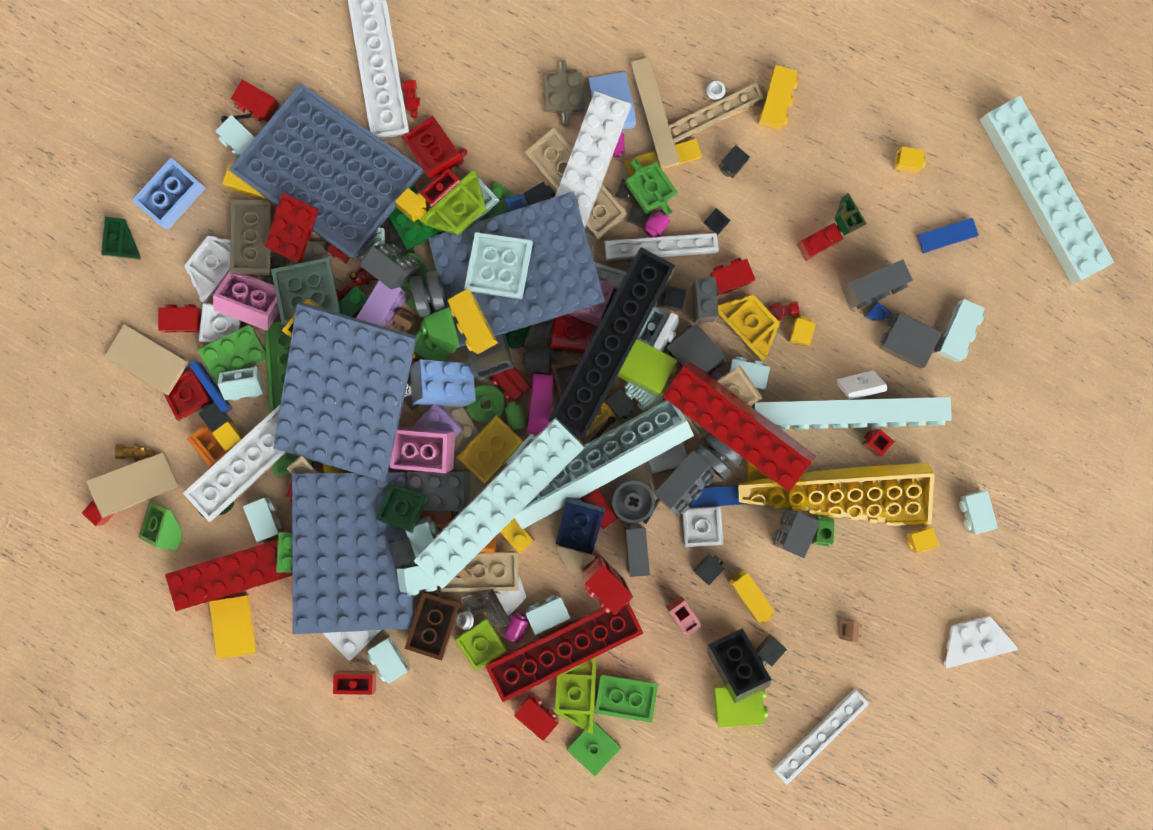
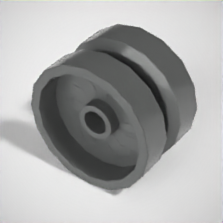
M437 270L426 272L427 285H425L420 274L409 276L413 298L421 318L431 314V302L436 312L447 308L444 301L446 299L442 281L439 282Z
M710 433L706 437L705 442L712 450L704 445H699L695 452L711 465L716 475L726 480L732 473L726 463L732 467H738L743 459L738 453Z
M628 480L615 488L611 504L614 512L621 520L627 523H639L651 515L655 506V498L652 490L646 484L636 480ZM629 499H636V504L631 505Z

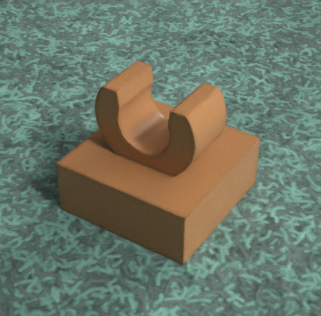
M401 308L393 317V321H395L394 328L402 325L404 326L403 332L406 333L417 322L418 316Z
M474 565L472 568L465 566L458 575L465 582L472 576L470 572H473L477 566Z
M840 619L839 639L858 642V638H861L859 627H862V624L857 621Z

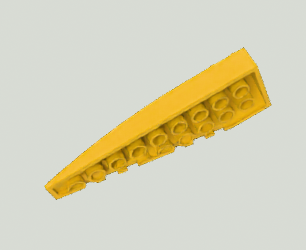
M929 462L805 472L790 492L771 478L738 483V500L741 503L760 506L772 505L774 508L779 509L785 507L791 508L792 511L800 512L804 510L809 511L811 514L837 518L842 516L849 517L851 520L856 521L862 519L868 520L869 523L877 524V522H881L889 526L931 524L934 472Z

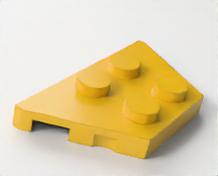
M755 295L718 305V314L764 362L780 322Z

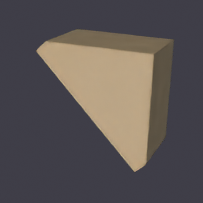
M560 545L557 547V551L570 573L595 559V554Z

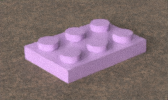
M432 405L413 426V428L455 431V439L464 430L440 405Z

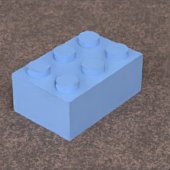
M170 158L132 201L160 226L169 230L202 194L206 187L178 162Z
M419 360L411 365L413 404L466 407L476 401L474 375L469 363Z

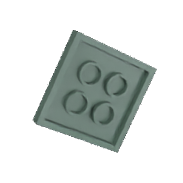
M329 257L271 269L283 327L287 325L296 313L297 304L299 302L304 303L309 298L322 308L341 314Z

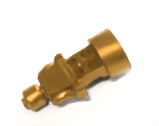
M134 443V447H127L125 444H116L115 459L134 458L136 462L146 459V456L152 457L155 455L153 449L147 450L145 446H140Z

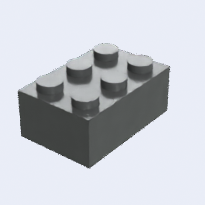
M395 243L372 246L360 264L362 268L390 289L409 285V276L416 275L421 268L417 264V259L411 255H405L402 252L403 249Z
M904 259L856 279L841 289L850 309L854 307L861 309L873 303L872 299L877 302L891 295L890 291L892 294L902 291L908 287L907 283L913 281Z
M692 451L658 488L654 495L678 517L688 510L689 504L693 499L696 500L702 494L701 490L714 481L716 473L708 462L695 451Z
M412 470L407 472V489L428 497L423 511H462L470 503V470H451L447 473Z
M787 510V513L784 512L781 516L780 523L782 524L780 529L776 530L773 534L772 540L774 542L772 545L805 558L820 521L800 512Z

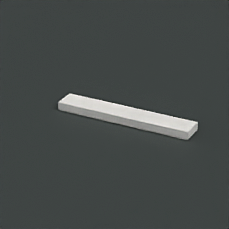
M716 233L604 241L603 243L606 261L634 259L640 247L659 257L718 253L719 251Z
M854 688L773 768V771L788 785L870 703Z

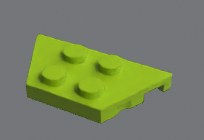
M474 170L470 172L419 219L423 225L459 236L487 210L476 172Z
M596 657L558 675L556 682L555 713L593 734Z

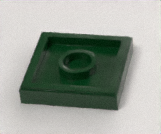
M392 483L376 520L413 533L428 497Z

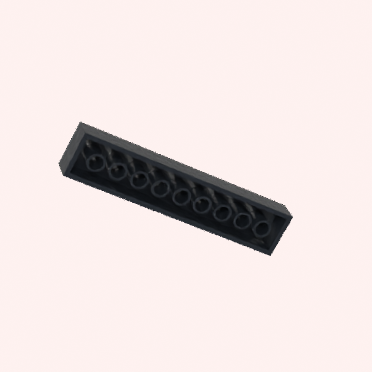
M640 247L547 420L548 422L557 417L576 437L581 440L585 438L675 265Z

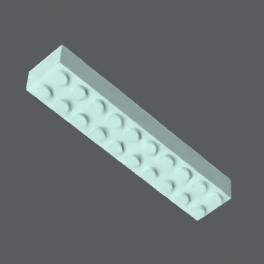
M1021 95L983 116L980 119L981 124L1071 284L1079 282L1115 263Z
M951 397L758 402L751 405L752 408L782 430L789 429V426H793L794 430L809 429V426H813V429L828 428V425H832V429L848 428V425H851V428L867 427V424H870V428L887 427V424H889V427L906 426V423H908V427L925 426L926 422L927 426L945 425V421H952Z
M666 400L585 444L584 449L514 518L520 527L524 529L564 507L567 498L577 500L693 437L694 435L687 420L677 407Z
M555 417L416 556L414 562L443 589L584 449V444Z

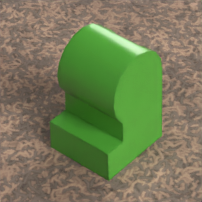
M817 516L816 520L820 521V524L813 537L812 545L829 547L833 545L834 518Z

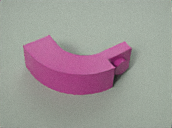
M550 367L549 375L532 373L527 433L539 434L549 423L547 420L550 417L553 390L552 367Z

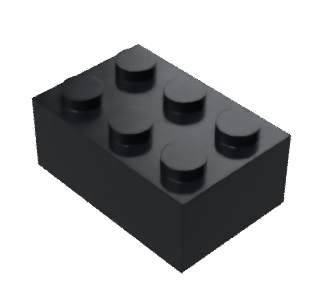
M743 628L708 644L707 654L734 703L770 686L772 679Z

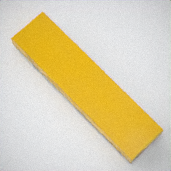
M697 138L675 145L679 158L678 165L702 158ZM656 151L624 160L628 177L633 176L636 172L630 164L635 158H637L642 167L650 166L656 161L659 164Z

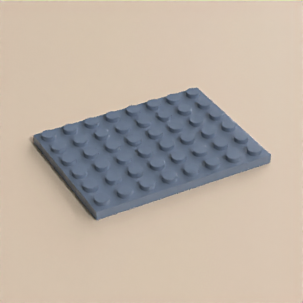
M300 83L229 168L232 174L277 206L282 193H288L319 208L312 231L352 260L357 257L372 238L376 229L384 223L396 208V199L407 188L411 189L424 172L420 166L302 83Z
M574 191L473 223L459 236L445 232L428 238L439 275V282L442 281L446 295L444 301L447 308L450 306L447 300L464 291L475 232L532 240L533 245L522 299L472 292L495 336L606 303ZM452 317L459 347L465 346L467 338L465 334H461L456 324L459 322L457 318Z
M299 302L296 308L273 448L297 456L302 455L310 460L385 482L388 476L417 336Z
M407 472L388 473L385 482L357 473L292 474V634L411 629L413 624V595L408 596L407 593L400 592L397 569L401 568V566H395L387 546L390 542L408 536L406 531L376 520L392 483L407 488Z

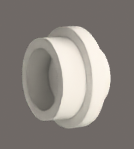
M712 81L707 86L706 93L710 99L720 100L725 94V86L720 81Z
M470 611L459 613L456 618L457 626L463 630L471 629L474 623L472 613Z

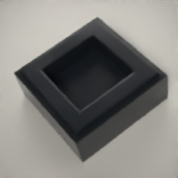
M716 208L703 224L718 236L731 220Z

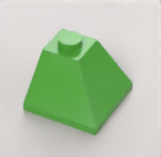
M445 308L424 317L420 324L422 334L426 335L427 340L449 354H453L459 347V341L450 308Z
M150 501L139 538L154 547L177 550L178 545L182 541V530L170 509Z

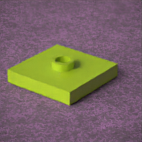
M488 617L454 639L475 671L508 651L507 646Z

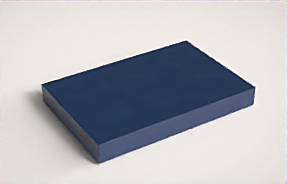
M567 498L556 544L593 554L605 508Z

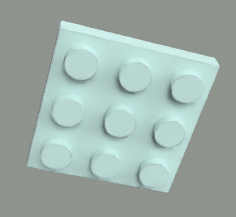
M475 232L464 290L469 289L471 292L522 299L533 245L532 240Z

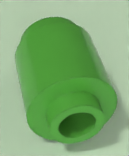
M518 401L508 403V408L504 410L512 430L527 427V417L523 404H519Z

